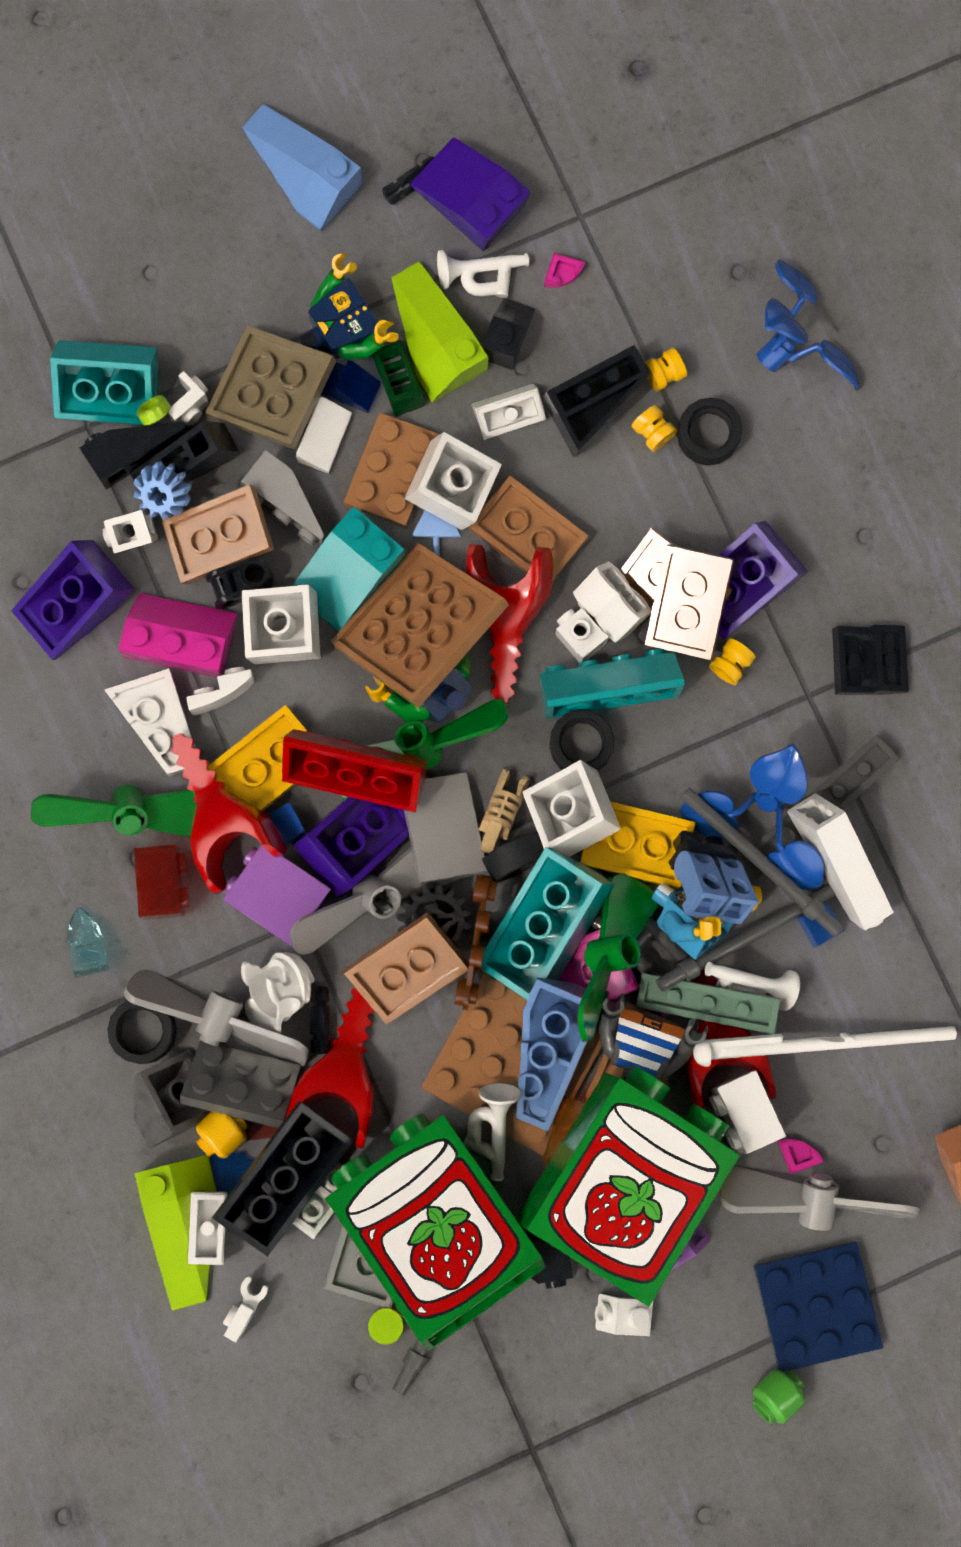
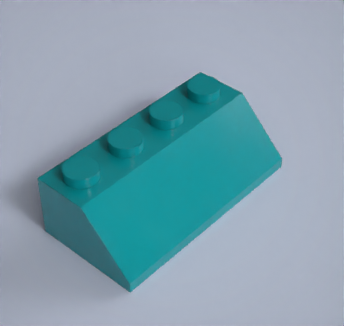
M665 649L651 650L645 653V657L633 659L631 654L613 657L612 662L599 664L598 660H587L580 662L578 668L565 669L564 665L551 666L545 669L546 673H541L539 676L546 719L562 717L566 713L578 709L595 712L679 698L685 685L675 653H665Z
M545 847L484 950L481 969L528 1000L537 977L553 980L560 978L615 884L588 866L549 847Z

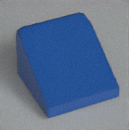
M290 802L269 814L285 846L298 840L306 833Z
M828 902L823 903L825 905L824 910L837 920ZM804 914L797 918L813 948L834 937L815 919L811 921Z

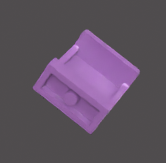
M262 845L258 849L253 847L243 861L246 867L240 876L234 875L226 884L223 891L226 893V896L223 900L293 948L290 930L294 923L301 917L322 909L333 892L329 887L283 856H272Z

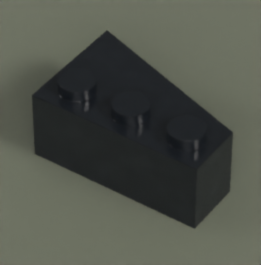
M635 345L546 391L542 400L573 457L650 375Z

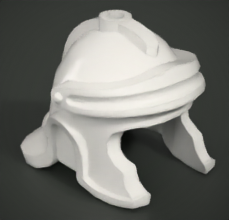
M289 952L275 953L271 957L270 962L263 968L248 962L242 963V979L249 986L250 998L245 1003V1013L253 1025L281 1034L282 1022L288 1021L294 1013L310 1001L311 984L314 983V976L309 966L298 954Z

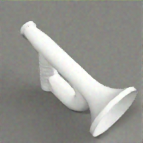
M438 250L437 269L442 289H448L452 281L461 276L463 288L469 294L479 297L495 295L500 298H507L511 268L523 265L529 266L527 253H524V255H506L473 260H456L448 256L444 250ZM498 270L496 282L477 283L474 280V275L478 272Z
M708 962L705 966V975L719 978L715 986L761 995L769 993L773 997L781 998L779 1009L783 1011H788L794 1006L800 992V977L797 972L792 970L786 971L779 978H766L727 966L715 965L712 962Z
M494 1083L480 1088V1098L487 1102L490 1107H479L474 1109L469 1115L467 1136L463 1144L468 1150L491 1160V1180L502 1181L504 1180L507 1112L513 1103L520 1100L521 1091L510 1084ZM483 1121H488L492 1126L491 1146L481 1141V1124Z

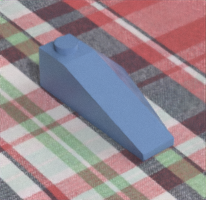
M264 104L260 106L242 127L251 144L274 175V179L289 198L294 210L320 231L328 225L363 184L361 167L332 145Z
M537 977L523 1010L520 1075L518 1081L521 1098L517 1101L516 1118L548 1132L587 1041L583 1042L581 1040L578 1028V1009L586 988L572 982Z

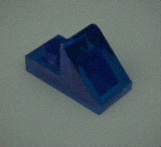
M348 360L346 365L336 362L321 394L369 413L381 386V381L351 360Z

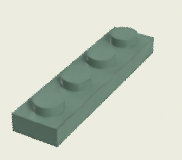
M642 973L636 1004L637 1008L775 1034L781 998L694 981L686 982L685 980L662 992L656 984V979L663 975Z

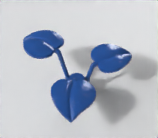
M779 259L775 263L778 275L790 289L797 293L798 301L791 311L775 298H771L767 302L765 330L776 331L777 333L757 352L759 360L767 369L776 372L787 360L794 363L798 358L817 351L834 370L854 385L855 391L858 390V377L852 362L840 348L830 341L823 340L821 344L816 343L798 352L794 351L797 347L796 342L802 345L808 342V335L805 329L794 317L806 299L815 303L818 296L813 284L803 273Z
M795 744L766 754L753 763L750 770V779L758 791L752 792L750 798L739 808L734 809L732 797L724 792L704 791L698 793L706 803L736 830L738 820L735 816L741 815L754 802H757L759 808L763 811L772 812L775 810L776 847L778 850L769 853L767 858L802 890L815 889L823 885L825 866L819 851L811 844L802 841H792L784 846L782 841L783 810L785 808L782 803L793 804L801 800L806 793L808 784L806 768ZM686 802L682 804L680 808L681 815L685 820L696 822L694 829L706 837L716 836L724 839L715 828Z

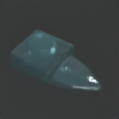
M81 907L77 908L70 920L67 932V942L75 978L110 970L104 939L97 922L87 911Z

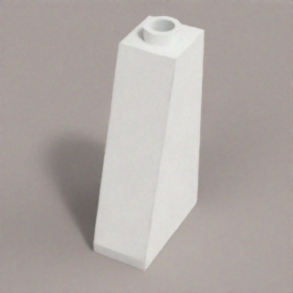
M816 793L787 811L804 842L811 844L821 854L825 866L824 876L852 922L866 931L869 928L880 925L886 917L894 913L846 812Z

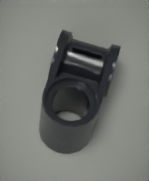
M256 557L231 566L218 568L205 576L207 583H211L216 596V609H226L242 602L243 590L271 588L274 581L273 574L266 562ZM257 569L264 571V577L261 581L257 583L249 582V575L252 571Z

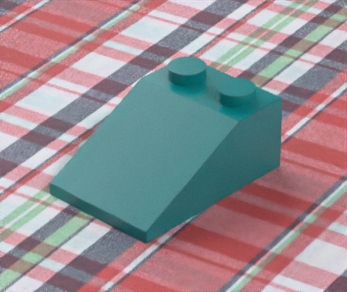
M353 506L330 532L292 586L310 585L317 592L318 615L339 632L405 558V549Z

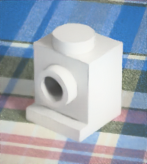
M148 508L104 521L103 537L107 546L112 547L114 553L159 540L153 518H150V509ZM128 524L133 525L134 536H129L126 533V526Z
M583 608L576 613L573 609H570L557 620L560 626L556 628L555 635L579 663L588 660L607 644L609 636L598 627ZM583 626L587 633L583 636H578L574 633V628Z

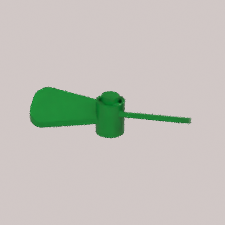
M491 700L432 733L422 722L409 721L398 729L394 740L367 746L380 747L386 751L403 755L410 754L428 760L427 769H430L440 761L442 747L500 728L508 719V707L503 700Z
M124 785L114 790L110 801L43 794L32 801L30 815L31 820L36 825L43 827L113 821L115 829L124 835H136L147 828L191 838L197 803L193 801L195 792L188 789L144 796L138 787Z
M618 874L608 878L615 885L603 904L599 939L591 940L587 944L584 953L585 963L594 974L584 992L578 1009V1028L583 1042L590 1041L594 1036L611 972L635 968L639 964L641 952L637 937L658 906V903L652 900L654 892L647 885L626 874Z

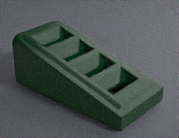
M402 340L384 346L375 352L372 357L394 415L400 416L424 407L425 400ZM395 357H401V359L398 361L389 363L384 366L382 364V362L393 359ZM405 368V371L387 377L388 374ZM410 381L408 384L392 389L393 386Z

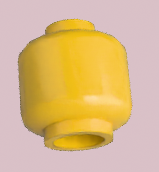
M211 1111L196 1125V1131L200 1136L196 1143L208 1157L215 1153L219 1158L226 1159L246 1142L247 1133L245 1130L249 1126L243 1119Z

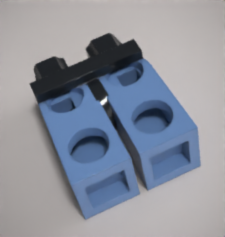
M681 831L673 841L676 852L668 862L671 870H674L677 880L681 881L687 898L682 904L685 915L699 918L716 916L724 922L741 924L759 901L743 865L737 860L740 856L737 848L724 846L721 837L710 836L701 842L696 841L693 832Z

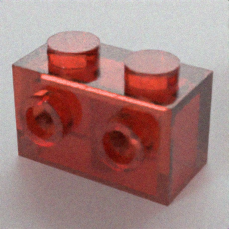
M175 844L134 848L139 918L150 920L185 916L184 908L190 907L188 887H183L182 873H187L186 854L180 853V848Z

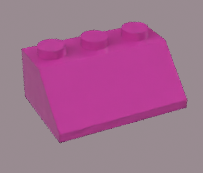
M139 593L126 617L118 650L125 659L217 678V676L224 675L238 614Z

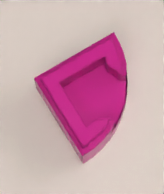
M554 253L544 281V287L559 288L574 282L582 273L585 262Z
M796 1139L777 1141L789 1174H794L824 1162L817 1150L803 1141Z

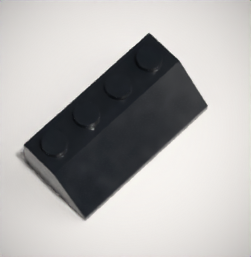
M299 1101L212 1218L268 1257L353 1143V1140L320 1113Z

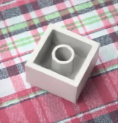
M443 432L430 441L404 499L463 530L476 523L502 464Z
M310 585L242 591L246 659L253 664L321 659L317 592Z
M582 760L522 792L544 849L549 847L570 857L621 830L598 771Z
M756 1070L747 1071L710 1088L712 1096L708 1097L713 1112L716 1117H723L725 1123L730 1126L725 1134V1139L731 1149L734 1148L739 1153L748 1154L786 1137Z

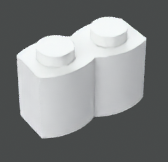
M609 561L596 567L573 592L579 607L583 608L587 614L593 616L599 628L609 636L608 639L615 643L627 638L652 612L644 598L630 587L621 571Z

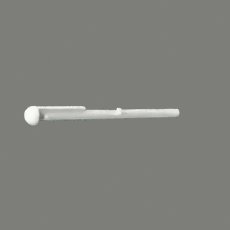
M954 1026L860 1034L844 1032L840 1033L839 1037H810L783 1040L784 1036L782 1034L705 1039L702 1043L695 1045L693 1056L699 1065L709 1067L711 1060L955 1040L957 1032Z

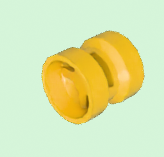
M675 348L664 351L662 356L657 359L650 358L644 361L650 373L647 380L655 392L665 389L671 381L678 382L687 377L684 362Z
M657 405L651 406L644 411L631 425L637 434L644 436L646 445L652 452L662 448L678 432L671 422L664 420L663 412Z
M729 638L723 646V653L721 656L713 659L709 668L719 678L736 686L742 678L743 669L750 667L756 656L745 645Z

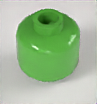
M773 1369L752 1389L754 1398L751 1402L752 1406L766 1422L770 1424L773 1422L784 1424L805 1404V1397L801 1390L804 1384L790 1370L785 1373L781 1370Z

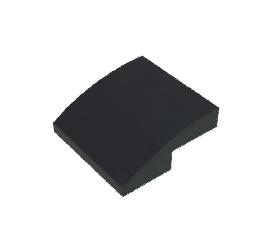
M874 624L870 627L837 626L832 629L835 695H884L909 692L905 626Z

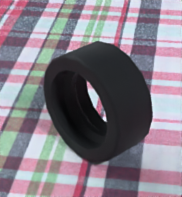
M716 398L699 399L689 405L681 416L677 432L679 447L685 456L695 463L706 466L720 464L729 459L738 447L742 434L741 418L734 407L724 400ZM702 414H713L725 420L729 429L726 443L715 450L703 449L696 445L690 435V427L695 418Z
M578 709L566 713L557 720L551 731L549 749L553 761L561 770L576 763L564 753L562 737L565 731L572 725L579 723L588 724L594 727L600 734L602 746L598 756L592 761L585 763L600 771L607 765L614 750L615 738L610 724L603 716L591 710Z
M537 830L491 851L482 858V861L491 879L499 883L534 867L544 847Z
M128 1000L117 1007L110 1017L107 1028L109 1043L114 1052L125 1061L137 1064L153 1063L166 1056L174 1045L177 1033L173 1016L134 1005ZM145 1010L152 1012L159 1018L162 1023L163 1032L161 1040L154 1048L140 1052L126 1045L122 1037V1027L130 1014L135 1011Z

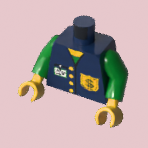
M337 254L332 260L333 269L330 270L320 284L310 303L308 315L313 329L299 336V340L302 345L316 350L325 345L330 355H333L335 359L341 357L344 360H366L384 346V341L396 342L398 340V333L390 332L387 334V329L394 324L393 322L386 320L376 321L350 278H344V274H352L356 271V263L350 262L344 269L343 261L347 258L348 254Z
M466 654L419 708L395 691H392L393 693L391 694L388 687L374 676L375 682L380 687L376 690H371L368 686H365V689L372 701H385V706L406 722L414 720L424 721L427 719L440 722L453 710L462 708L465 698L473 690L467 681L471 676V659Z

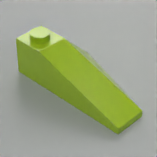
M420 261L391 277L413 371L431 403H434L488 370V356Z
M207 1155L134 1173L143 1212L172 1311L206 1302L210 1265L188 1264L191 1192L216 1191L217 1189L210 1158Z

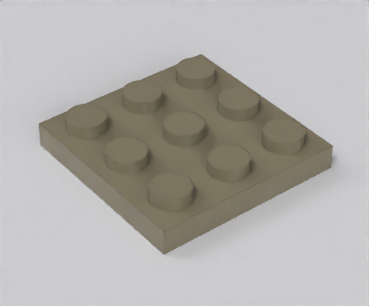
M247 325L205 414L213 420L295 450L335 366L336 359L333 355Z

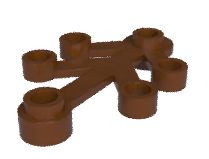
M481 874L476 876L473 902H479L481 905L477 913L467 978L459 977L454 1005L463 1006L462 1010L467 1011L469 1004L476 1005L479 984L473 982L476 971L483 973L481 966L485 947L480 946L481 938L489 939L492 918H490L491 912L485 911L487 900L494 901L497 881L491 880V876Z

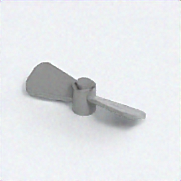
M412 847L405 851L380 875L367 874L353 887V896L298 919L290 930L293 949L301 955L310 954L367 911L377 918L386 919L398 911L401 899L410 897L409 892L411 890L417 894L422 893V885L424 884L419 885ZM459 878L426 883L425 885L431 890L434 889L436 883L443 886L457 881Z
M147 970L135 973L125 987L124 996L130 1003L197 1023L195 1030L201 1034L199 1039L205 1043L219 1046L220 1042L227 1043L232 1034L283 1061L300 1064L301 1067L305 1066L309 1050L299 1041L239 1020L238 1016L244 1003L227 994L212 990L206 1002L160 974Z
M734 1166L720 1188V1201L724 1208L732 1213H799L798 1222L800 1225L820 1231L833 1228L836 1208L897 1218H916L920 1213V1208L914 1206L837 1198L839 1185L833 1181L831 1176L822 1173L812 1174L810 1178L804 1179L803 1184L740 1166Z

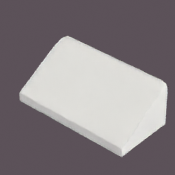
M534 384L472 404L484 440L546 420L539 390Z
M320 396L296 453L297 462L329 474L352 412Z
M227 1191L191 1192L188 1264L224 1265L225 1227L215 1221L212 1216L227 1198Z

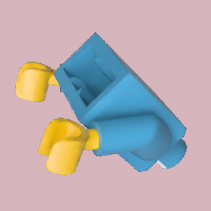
M662 883L652 895V900L664 908L657 921L658 927L668 935L672 942H676L692 958L696 960L729 935L734 923L721 921L716 916L701 918L686 916L682 904L687 899L684 889L676 892L665 883ZM752 886L759 901L752 911L762 902V893L759 886Z

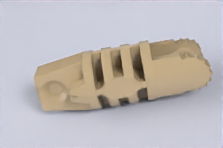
M502 769L489 806L479 827L480 831L485 832L481 842V851L490 853L496 849L500 838L508 839L513 822L524 799L522 792L528 789L531 781L529 777L523 776L519 780L516 794L504 790L510 780V771Z

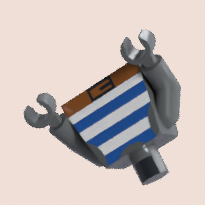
M609 991L605 993L604 1009L598 1032L603 1053L611 1059L610 1064L624 1069L621 1079L624 1081L633 1066L644 1070L658 1080L660 1077H670L689 1061L695 1045L702 1043L706 1038L709 1030L708 1026L701 1033L693 1031L692 1027L696 1019L689 1021L685 1031L683 1028L624 1008L623 993H621L620 1000L616 1003L608 1000Z

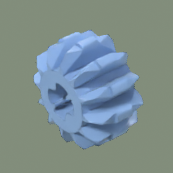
M162 461L156 462L153 467L150 465L145 466L141 470V475L134 481L137 490L134 492L133 497L143 501L139 505V510L147 507L150 509V518L160 514L163 520L169 519L172 515H180L184 510V506H187L191 500V496L187 493L191 490L192 484L182 481L186 476V472L177 474L175 472V463L169 464L165 468Z

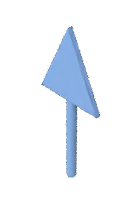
M425 510L412 537L433 538V553L440 556V538H461V535L455 526Z

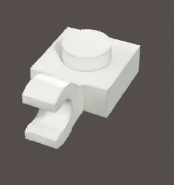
M250 1275L241 1284L243 1302L239 1308L233 1305L223 1322L228 1327L224 1336L235 1343L241 1338L259 1302L266 1297L269 1291V1286L264 1285L259 1294H252L249 1291V1284L253 1277Z

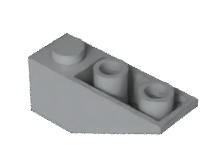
M265 450L241 480L242 486L244 487L249 484L255 486L260 504H264L272 510L271 516L284 526L290 523L299 530L297 534L305 542L312 546L315 543L321 546L325 541V536L293 470Z

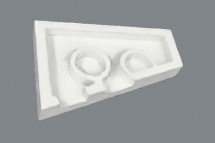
M170 669L105 689V692L167 775L172 776L183 772L184 767L176 764L179 756L171 752L173 747L172 738L179 733L184 734L187 738H192Z

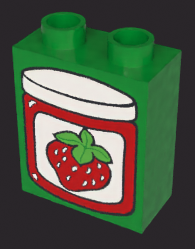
M633 1066L625 1081L604 1072L515 1219L534 1235L649 1307L740 1155L721 1143L730 1127L729 1125L695 1104H692L683 1119L661 1105L670 1088L644 1070Z
M420 1114L406 1121L392 1133L390 1140L395 1149L372 1164L366 1155H361L337 1170L331 1178L337 1190L325 1197V1199L419 1342L430 1351L544 1270L546 1266L542 1256L444 1115L430 1123L424 1114Z

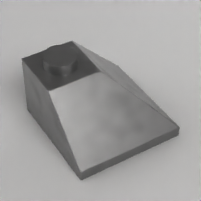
M190 1049L135 1075L133 1118L149 1149L196 1126L211 1112L180 1104V1095L194 1059Z

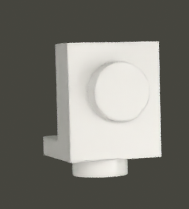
M183 371L178 376L181 384L188 392L171 406L168 415L172 423L183 422L185 426H191L201 417V411L209 405L205 394L208 389L198 377L194 375L190 378Z
M599 1294L598 1305L595 1309L596 1330L615 1335L650 1336L653 1301L648 1307L636 1298Z

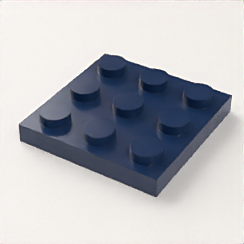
M857 1242L753 1265L778 1370L785 1372L883 1348Z

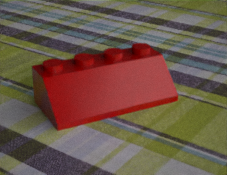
M293 729L283 739L282 781L416 813L426 778L428 760L410 754L403 755L386 751L380 747H369L352 743L346 739L330 738L318 735L312 731Z

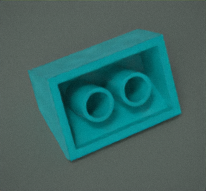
M58 340L51 354L50 365L54 418L143 425L136 414L138 408L144 402L157 396L159 379L158 347Z

